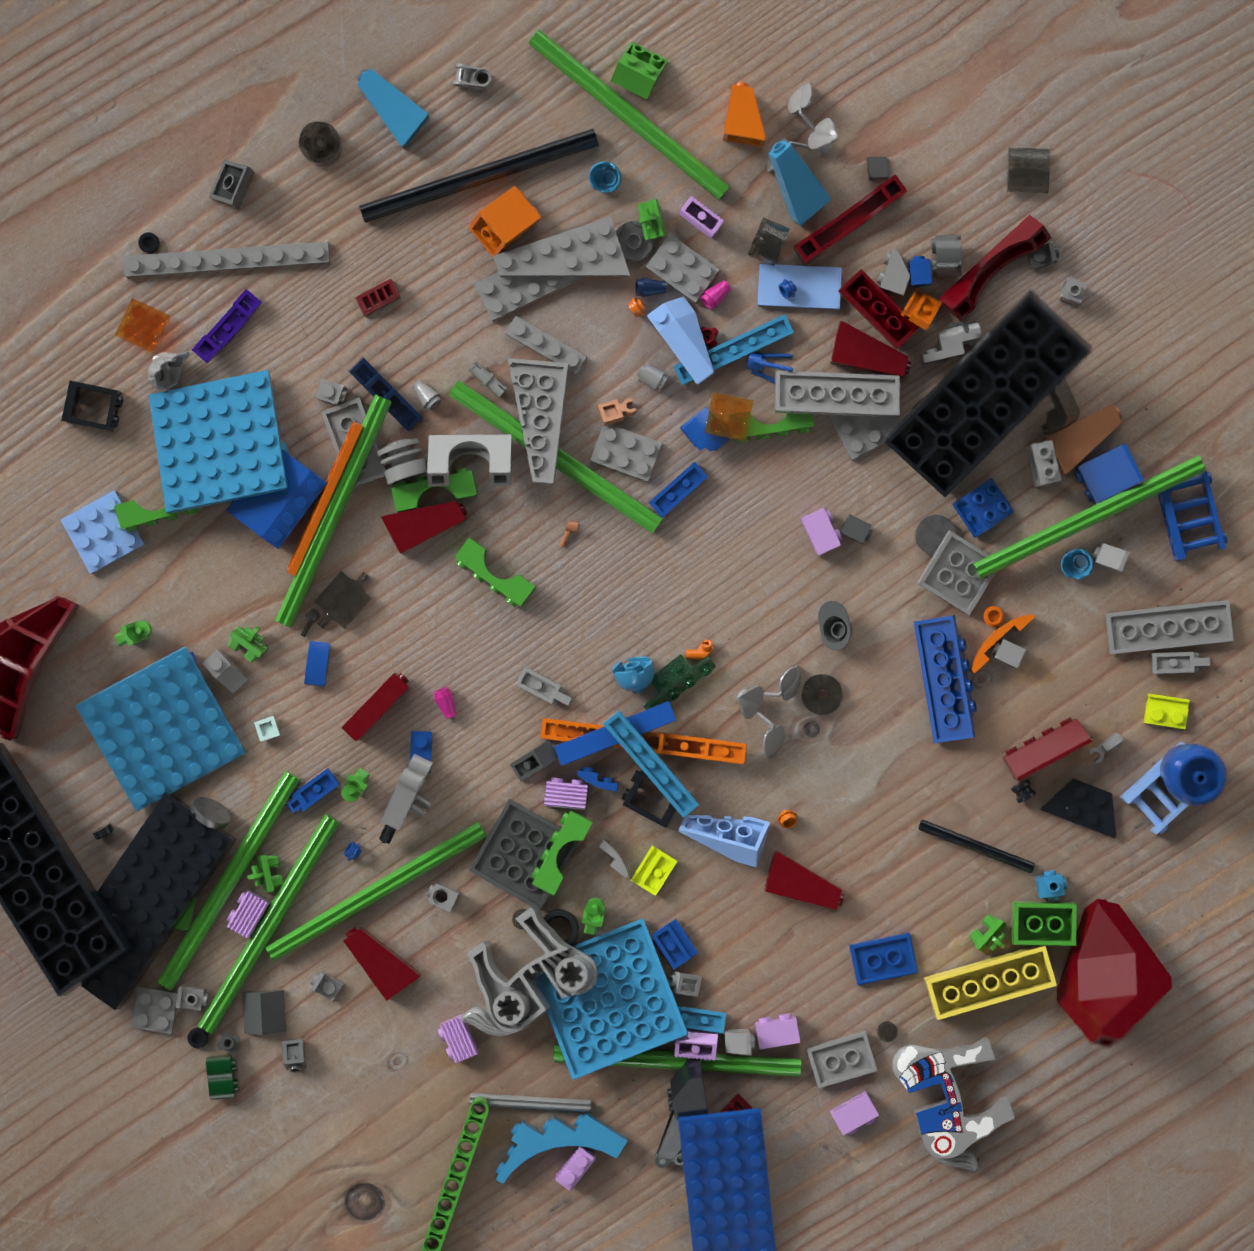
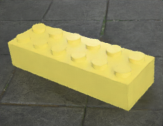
M1034 945L924 977L937 1020L1057 986L1045 945Z

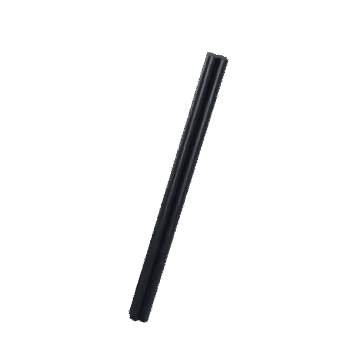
M593 128L360 205L359 208L366 223L599 146Z

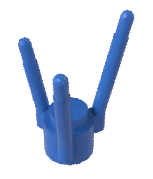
M750 353L747 369L752 370L751 374L758 375L775 384L774 378L759 370L763 371L764 366L792 372L793 368L766 362L765 358H792L793 355Z

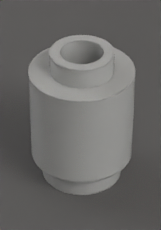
M649 363L646 366L642 364L637 373V376H639L638 381L653 390L661 391L668 379V376L664 375L665 372Z

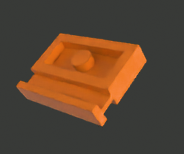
M916 288L901 316H908L909 320L916 326L927 330L942 303L925 292L921 294L918 292L919 289Z

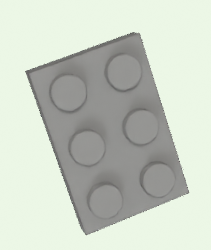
M671 234L667 236L646 266L649 271L695 304L720 270Z
M611 424L603 425L590 461L648 482L662 443Z
M865 1030L806 1048L818 1089L877 1071Z

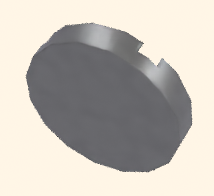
M638 221L626 222L616 230L625 261L640 262L652 252L654 239L645 240L642 224Z
M942 515L927 516L920 521L916 528V543L922 551L929 555H934L948 530L957 534L955 526L950 519Z
M198 797L191 805L192 814L195 813L197 815L195 818L207 827L213 829L222 827L223 829L231 820L228 810L213 799Z

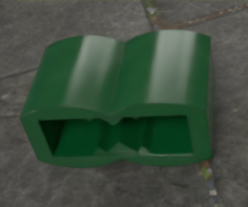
M231 1054L207 1057L206 1071L210 1100L235 1097L236 1092L240 1090L239 1080L235 1079L234 1071H237L236 1059H233Z

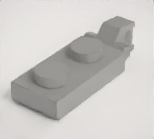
M1194 652L1151 653L1152 674L1194 673L1199 671V666H1210V658H1199V654Z
M524 667L515 684L550 704L557 705L560 701L569 706L572 701L571 697L563 694L565 688L527 667Z

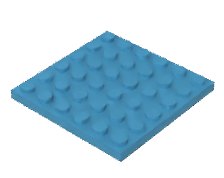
M268 370L149 394L165 509L168 514L288 489L271 376Z
M186 646L75 706L136 812L160 800L164 793L171 794L246 753Z
M643 918L572 946L590 956L596 964L597 980L594 987L588 992L562 998L545 972L534 979L536 985L551 1006L547 1014L572 1080L689 1035Z

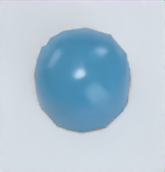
M605 161L594 164L589 171L588 179L593 189L602 193H610L617 190L620 186L622 174L618 166Z
M1074 548L1066 552L1061 560V570L1068 578L1083 579L1090 575L1094 567L1093 557L1087 550L1081 548Z

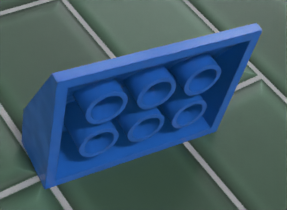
M283 449L288 489L234 500L226 509V511L277 549L280 548L327 484L324 478Z

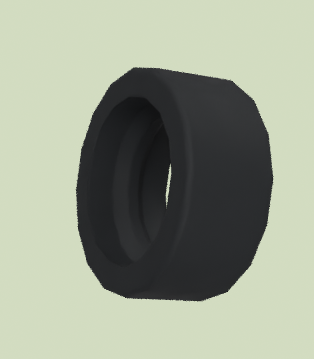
M564 909L550 911L543 917L547 924L556 917L565 918L570 923L571 934L563 941L571 946L578 936L579 925L572 913Z

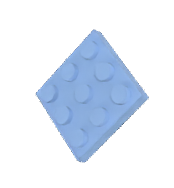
M115 490L61 519L64 528L90 574L145 545L138 530L126 533V530H121L114 506L122 504V501Z

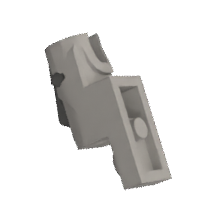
M975 321L949 323L947 329H944L937 336L940 351H937V348L925 350V354L921 356L922 365L963 356L965 354L963 346L967 348L982 339L979 323Z

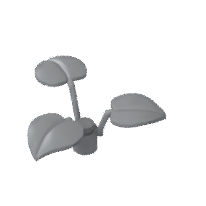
M807 82L792 95L788 103V110L791 114L799 112L800 116L814 130L808 138V145L793 141L788 142L786 138H782L776 143L785 140L792 146L807 148L811 151L817 150L822 154H827L832 148L833 142L838 140L839 136L831 119L826 118L815 127L804 114L803 109L810 105L813 97L812 86ZM768 155L766 165L768 173H771L774 169Z
M798 665L784 672L779 682L780 691L778 693L764 692L761 686H754L750 689H742L739 695L736 696L744 718L751 719L758 715L770 726V730L765 733L763 740L764 753L768 759L781 747L785 731L782 725L775 727L758 709L762 705L763 696H782L783 700L788 701L796 694L801 679Z

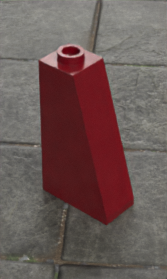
M839 322L830 363L884 375L900 376V378H903L905 374H909L911 362H908L909 356L846 322Z
M457 501L388 514L381 518L399 553L403 554L466 521L465 515L468 512L463 503L459 505Z
M393 673L341 728L354 741H360L410 688L407 684L409 680L402 673H399V675Z
M774 850L764 888L765 892L837 910L838 905L842 906L844 894L841 893V888L783 853Z
M354 927L345 934L347 938L343 942L386 1001L421 976L417 969L363 927L358 930Z

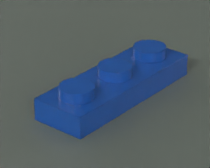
M694 462L656 495L649 504L663 518L705 481L708 476Z

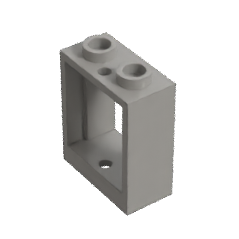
M1052 440L1025 447L1034 488L1061 481Z

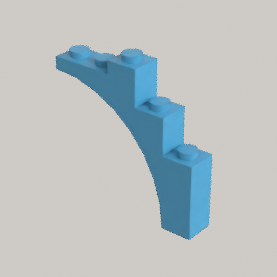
M585 1112L584 1116L581 1114L578 1116L574 1123L577 1126L576 1128L554 1115L552 1120L548 1118L542 1128L545 1130L544 1133L522 1120L520 1124L516 1123L510 1132L513 1134L511 1141L517 1145H511L506 1154L509 1156L505 1163L501 1162L495 1171L498 1174L496 1180L503 1184L509 1175L525 1160L540 1152L556 1147H588L602 1151L617 1159L628 1142V1137L588 1112Z

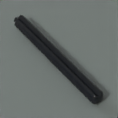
M921 820L918 829L920 831L1023 871L1032 873L1035 863L931 822Z

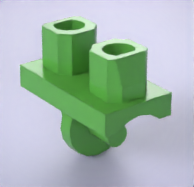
M658 199L637 204L640 214L639 223L642 224L645 240L666 236Z
M140 620L120 627L122 632L116 634L115 638L119 646L128 644V646L149 640L152 628L149 622Z
M238 626L229 635L231 639L228 646L234 651H238L241 646L248 649L244 657L250 662L262 656L268 649V646L261 642L263 637L258 634L260 631L258 626L254 630L247 626L245 629Z
M359 768L355 776L350 774L342 790L343 799L347 802H354L359 796L362 797L368 786L366 782L370 774Z
M256 856L258 866H251L253 874L247 875L248 880L254 879L255 886L261 885L262 881L263 891L273 892L275 888L283 885L281 874L274 876L270 874V868L279 867L278 857Z
M592 898L585 904L582 923L585 924L584 933L596 935L597 927H602L606 907H604V902L599 898Z
M988 914L982 923L989 930L983 935L978 929H975L969 936L975 943V947L981 952L989 944V948L992 951L998 945L1002 949L1005 947L1001 941L1006 935L1001 930L1006 924L1002 920H997Z

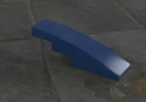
M364 357L349 370V373L373 397L378 395L392 402L388 412L408 432L423 418Z

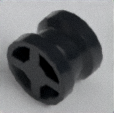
M1029 779L1010 788L1016 794L1018 803L1024 802L1036 795L1035 790H1032L1030 787Z

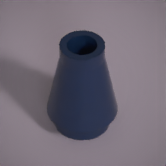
M644 277L636 279V296L643 298L665 294L666 282Z

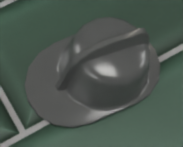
M837 601L824 603L818 613L822 642L831 650L843 649L848 644L853 632L847 610Z

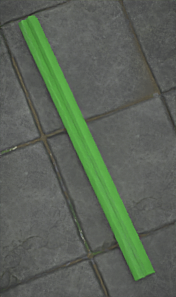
M538 30L530 39V46L716 199L720 200L728 191L730 186L541 30Z
M460 380L457 381L450 391V397L506 435H511L512 439L526 448L519 420ZM559 448L556 469L652 534L654 533L663 518Z
M374 396L362 423L363 427L277 614L275 620L285 626L292 627L390 408L392 402L381 396Z
M1196 456L974 563V568L979 578L982 579L1205 472V465L1200 456Z
M288 771L284 772L157 982L160 985L173 990L289 800L290 795L301 779Z
M328 814L324 815L199 1022L198 1026L210 1034H213L338 828L340 824L338 820Z
M479 822L473 824L266 946L271 959L274 962L484 839L487 835Z
M555 1044L553 1062L566 1063L560 1046ZM648 1050L610 1066L679 1070L688 1057L680 1058L678 1056L676 1058L674 1051ZM716 1054L714 1061L712 1059L710 1061L704 1058L700 1059L702 1071L800 1077L801 1059Z

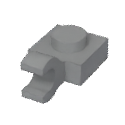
M1115 733L1097 747L1091 748L1088 754L1091 755L1093 752H1098L1099 757L1094 762L1100 763L1104 758L1105 752L1117 750L1121 747L1120 743L1124 740L1119 733Z

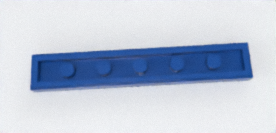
M670 701L627 717L628 721L640 735L677 721ZM602 727L554 746L561 766H564L620 743L606 727Z

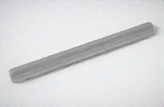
M471 1093L469 1096L470 1105L476 1097L482 1096L488 1099L490 1106L591 1111L590 1100Z

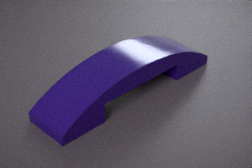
M245 289L235 300L228 312L207 335L200 339L192 348V351L208 364L242 329L262 302Z

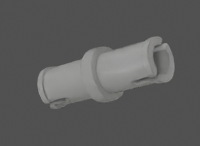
M478 361L468 370L482 382L481 385L483 387L487 386L498 398L506 391L507 387L494 377L495 374L489 373Z

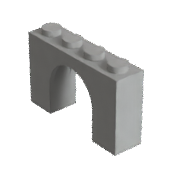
M429 435L428 487L449 486L450 467L457 458L464 455H478L489 462L490 486H511V435Z

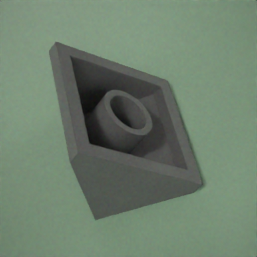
M224 160L209 198L239 210L254 171L248 166Z
M284 990L242 992L245 1033L266 1035L286 1031Z

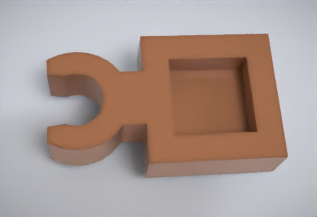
M626 399L623 404H619L618 400L598 404V411L603 425L623 421V415H635L636 408H627V406L633 405V400Z

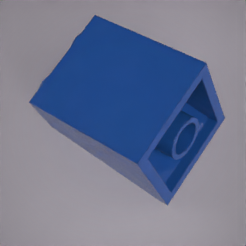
M1126 443L1075 467L1077 472L1074 473L1077 481L1080 484L1083 483L1086 489L1084 491L1088 502L1092 501L1093 504H1097L1144 481Z

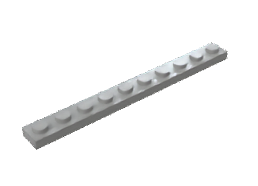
M329 242L123 256L124 276L127 278L330 263Z

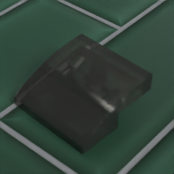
M1009 147L1007 192L1048 193L1050 149Z

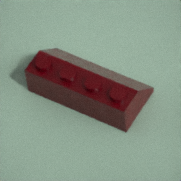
M862 269L838 290L896 350L919 328L909 320L908 316H901L903 310Z
M1066 718L1060 722L1061 726L1055 729L1050 727L1042 731V736L1037 739L1033 736L1023 742L1024 745L1017 749L1014 746L1006 750V755L1002 758L1013 779L1019 781L1091 743L1092 740L1078 719Z

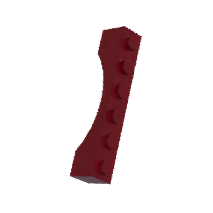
M893 175L838 217L797 243L793 250L805 266L907 193V189L897 175Z
M1031 215L1027 216L949 288L939 300L946 310L961 322L976 308L982 290L999 270L1017 258L1037 252L1052 237L1042 223Z

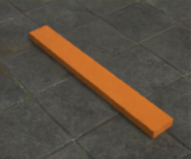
M356 421L352 422L326 480L327 484L319 495L287 566L288 573L296 576L361 432L363 426Z

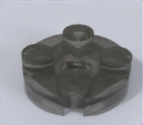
M827 674L811 676L806 680L802 688L801 696L804 706L809 711L818 715L830 714L835 711L843 698L841 685L834 677ZM818 689L822 691L826 689L827 698L825 700L816 697Z

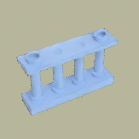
M1162 759L1120 796L1126 804L1130 802L1132 804L1135 803L1155 825L1150 831L1155 835L1164 833L1170 827L1168 824L1189 806L1182 802L1176 806L1156 784V779L1160 776ZM1145 789H1150L1170 811L1162 820L1142 800L1140 793Z

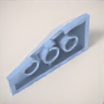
M684 297L663 303L647 315L697 385L714 374L696 312Z
M686 815L679 828V832L738 863L757 867L763 853L770 822L753 817L731 819V816H724V819H714L707 815Z

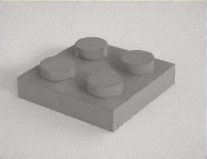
M138 986L131 1028L172 1034L178 992Z

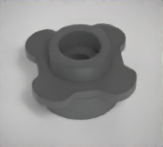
M223 1031L221 1033L222 1038L217 1043V1048L228 1051L232 1055L236 1053V1046L241 1039L238 1035Z

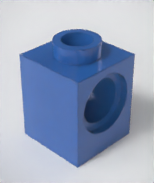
M915 256L913 260H909V287L930 286L932 284L930 259H925V256Z

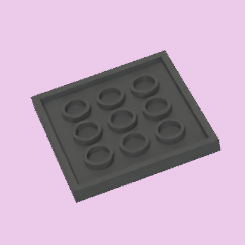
M509 798L469 871L530 906H538L541 910L550 893L533 885L534 879L531 876L536 867L541 868L544 861L540 859L545 849H551L553 843L550 840L555 830L560 832L561 827ZM580 840L570 841L560 848L557 854V865L561 872H563Z

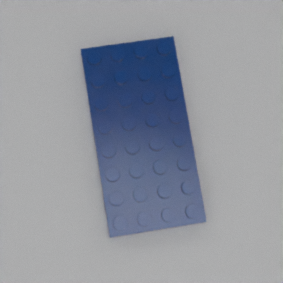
M761 1108L678 1117L693 1251H776Z

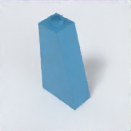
M371 68L368 71L364 70L358 77L359 88L399 145L405 149L430 118L429 114Z
M783 140L776 143L768 155L790 218L801 226L826 205L831 198L794 147Z

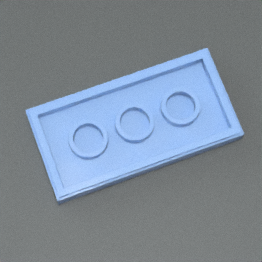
M759 264L757 306L839 310L840 293L838 290L841 288L842 268ZM784 279L791 280L795 284L797 291L794 298L785 299L781 295L778 285Z

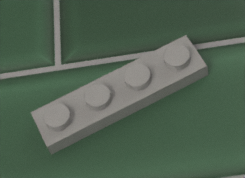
M517 316L514 317L505 333L553 362L568 363L569 371L577 375L587 358L585 355Z

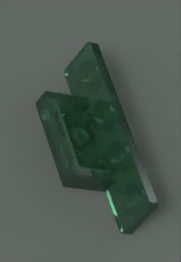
M680 654L654 674L651 683L659 694L644 704L643 707L647 710L667 701L676 700L681 693L692 688L698 680L709 675L716 667L708 656L691 668Z

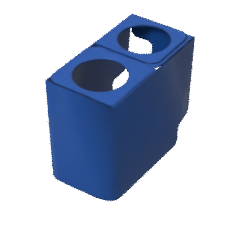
M707 407L680 427L699 451L707 448L709 452L717 451L731 439Z

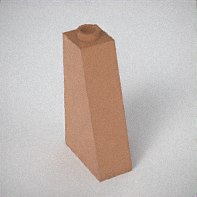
M1112 404L1044 438L1045 441L1052 440L1058 468L1062 475L1071 471L1122 423V414L1118 407H1114Z

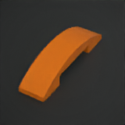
M1033 614L1022 615L1007 621L995 629L978 648L972 660L970 671L976 673L990 660L984 653L1012 627L1017 631H1021L1035 616Z

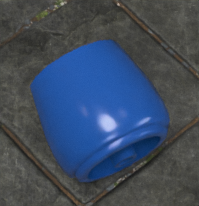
M1181 744L1171 748L1163 756L1160 765V775L1168 792L1179 802L1191 806L1206 805L1214 801L1223 791L1227 781V771L1222 758L1211 748L1199 744Z

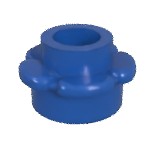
M784 279L778 285L781 295L785 299L794 298L797 291L795 284L791 280Z
M352 841L347 846L343 855L347 857L348 861L351 859L356 860L362 852L360 849L361 845Z

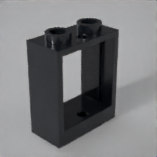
M70 380L61 421L113 432L119 423L117 412L118 408H121L123 404L122 392ZM81 388L112 395L106 425L75 418Z
M642 769L640 772L636 770L631 779L634 782L631 789L626 788L621 798L624 800L623 806L667 828L676 811L671 803H669L661 819L630 803L643 777H648Z

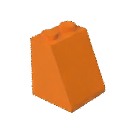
M737 82L736 85L732 84L723 140L763 147L766 136L754 90L747 83Z
M514 186L479 211L468 228L493 257L503 253L532 229L541 216L538 210L526 200L524 193Z

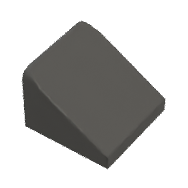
M867 157L868 180L889 178L887 157Z

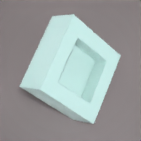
M275 716L254 722L260 742L281 735Z

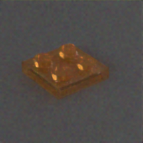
M132 298L115 336L154 353L171 316Z
M713 392L704 434L745 442L753 400Z

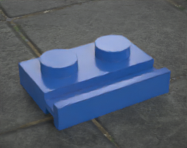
M676 918L651 934L673 969H676L698 954V951Z

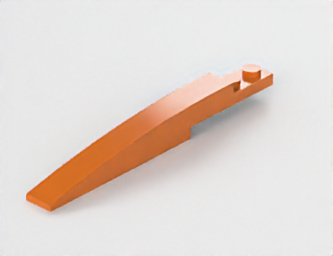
M543 718L540 738L567 742L605 726ZM655 731L641 735L658 754L745 764L747 743ZM620 744L611 747L624 749Z

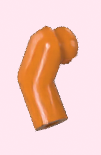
M704 640L697 650L686 649V660H705L713 651L712 641Z

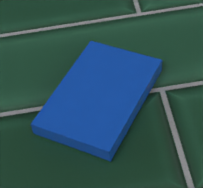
M909 932L849 944L857 985L918 973Z

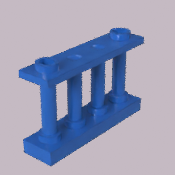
M1207 470L1197 477L1190 478L1158 494L1174 561L1185 559V554L1190 550L1217 544L1218 549L1226 548L1227 536L1225 531L1222 532L1210 486L1212 477ZM1202 484L1204 496L1178 503L1171 501L1170 494H1172V491ZM1207 504L1209 516L1183 523L1177 522L1175 517L1177 511ZM1212 524L1215 536L1188 543L1182 542L1180 536L1182 531Z

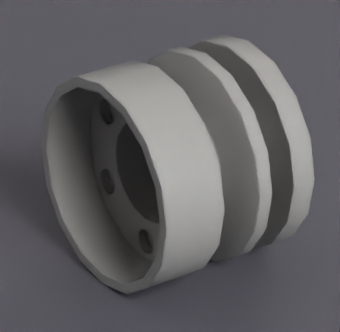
M418 438L399 440L377 451L379 457L389 456L380 461L382 465L391 464L392 466L384 472L388 485L407 481L427 473L425 459L415 460L414 457L421 453L422 449L412 450L411 448L420 444Z

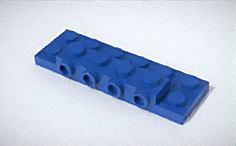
M955 615L915 621L914 627L934 743L976 737L972 716L977 711L976 701L971 699L970 692L973 691V682L971 679L968 680L967 671H970V663L964 657L967 645L965 639H961V635H958Z

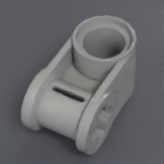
M456 64V79L452 85L478 90H488L492 87L493 77L487 69L466 64ZM482 75L489 77L485 84L478 82L479 77Z

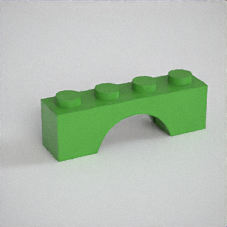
M750 412L730 414L728 416L732 440H737V443L749 442L750 437H757L758 440L770 438L769 434L775 433L778 434V437L790 435V431L798 430V433L810 432V428L814 427L813 414L787 413L782 421L772 425L758 422Z
M468 468L455 470L456 474H452L449 477V486L428 487L427 476L416 478L415 483L408 484L407 481L395 483L396 487H392L391 490L396 512L417 509L423 494L433 488L448 489L458 500L477 496L473 471H468Z
M135 500L114 506L121 530H126V533L139 530L138 526L146 524V527L159 524L158 520L165 518L166 521L178 519V515L186 513L187 516L196 514L199 509L195 508L168 514L165 507L160 510L150 511L140 507Z
M468 538L455 555V558L458 560L456 564L464 570L467 568L471 569L474 572L472 576L480 582L485 580L491 584L489 589L497 595L501 592L507 596L506 601L513 607H516V605L521 607L536 587L519 574L510 579H499L493 576L488 571L485 563L487 550L471 538Z
M573 810L569 814L564 813L560 821L563 824L560 832L555 830L550 840L553 843L551 849H545L540 859L544 861L541 868L536 867L531 876L534 879L533 885L553 896L564 878L557 865V854L560 848L570 841H583L593 823L592 820Z

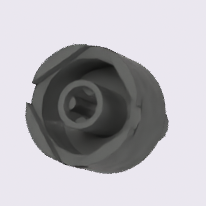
M961 234L936 235V239H932V254H936V259H932L933 274H937V277L962 276V270H958L962 269L961 241L957 242V240H961Z

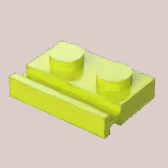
M1155 694L1147 695L1148 699L1143 723L1186 729L1190 700Z
M652 845L630 880L656 896L678 861Z

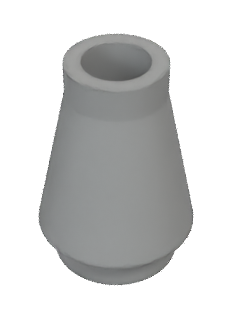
M422 380L417 381L412 386L424 408L430 411L440 404V394Z

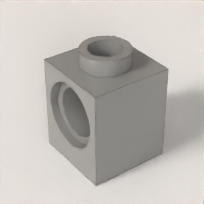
M1067 277L1063 282L1058 300L1078 306L1082 302L1088 283Z
M1001 639L1000 642L997 641L992 649L994 653L993 658L1014 668H1018L1026 649L1005 639Z
M437 882L435 886L431 884L426 896L430 897L429 903L451 912L460 892ZM438 891L447 893L448 898L446 901H439L436 894Z

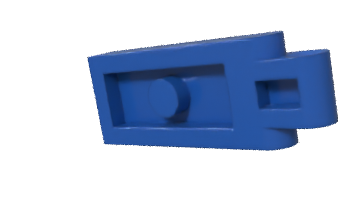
M327 768L291 794L292 800L286 803V805L293 814L299 809L303 812L339 786L340 783L331 770Z

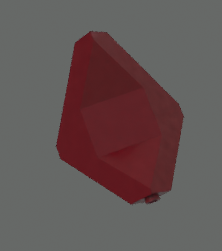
M56 596L50 601L0 622L1 738L8 741L18 739L31 691L49 652L76 613L79 604L62 596Z
M1096 899L1084 909L1076 932V946H1072L1057 987V1002L1091 1044L1110 1048L1119 1042L1172 989V977L1121 906L1106 899Z

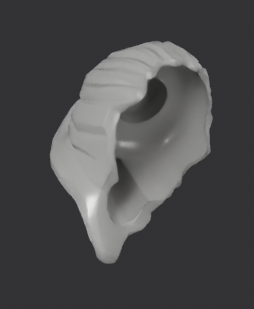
M187 351L175 354L163 352L155 355L148 368L150 383L158 390H166L176 386L181 376L182 364L187 360L190 353Z

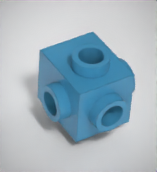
M1056 870L1044 871V875L1035 876L1037 895L1040 899L1048 898V901L1060 899L1061 895H1065L1064 890L1067 889L1066 877L1056 873ZM1054 882V886L1050 888V884Z

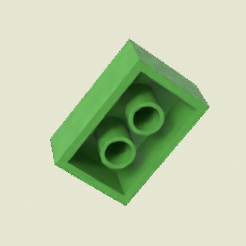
M1011 901V943L1014 945L1076 946L1077 904L1074 902Z

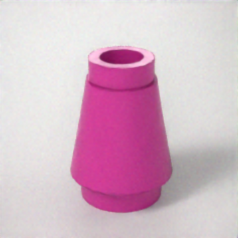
M723 280L721 283L703 292V296L700 297L701 301L710 310L717 308L729 293L731 287Z
M449 687L433 692L435 696L433 699L445 718L448 719L456 716L453 692L449 690Z

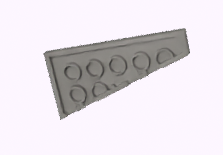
M611 216L493 256L500 276H630Z
M507 358L532 481L534 484L554 485L569 364Z

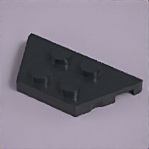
M1072 778L1046 804L1041 806L1040 810L1116 838L1113 797L1110 792Z

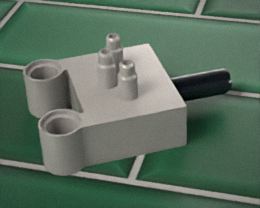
M414 754L408 768L404 769L380 821L385 824L379 837L382 843H391L396 830H400L410 813L425 817L426 811L421 808L429 810L431 802L418 795L433 762Z

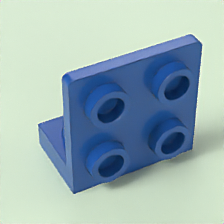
M992 478L952 503L974 538L986 532L1014 512Z

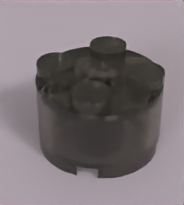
M311 122L300 133L299 148L307 161L322 167L334 163L339 158L342 152V140L332 125L326 122ZM317 141L323 142L324 146H318Z
M763 217L748 255L774 266L790 228Z

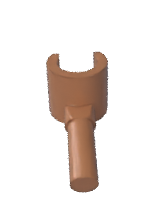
M572 520L568 522L559 546L564 548L570 532L577 533L579 522Z

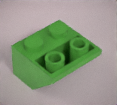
M631 42L619 60L611 82L648 99L668 60L639 44Z

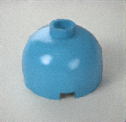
M649 657L628 658L629 663L622 665V661H620L612 668L614 678L617 684L626 691H632L635 694L641 693L653 681L655 674L652 659L649 660Z

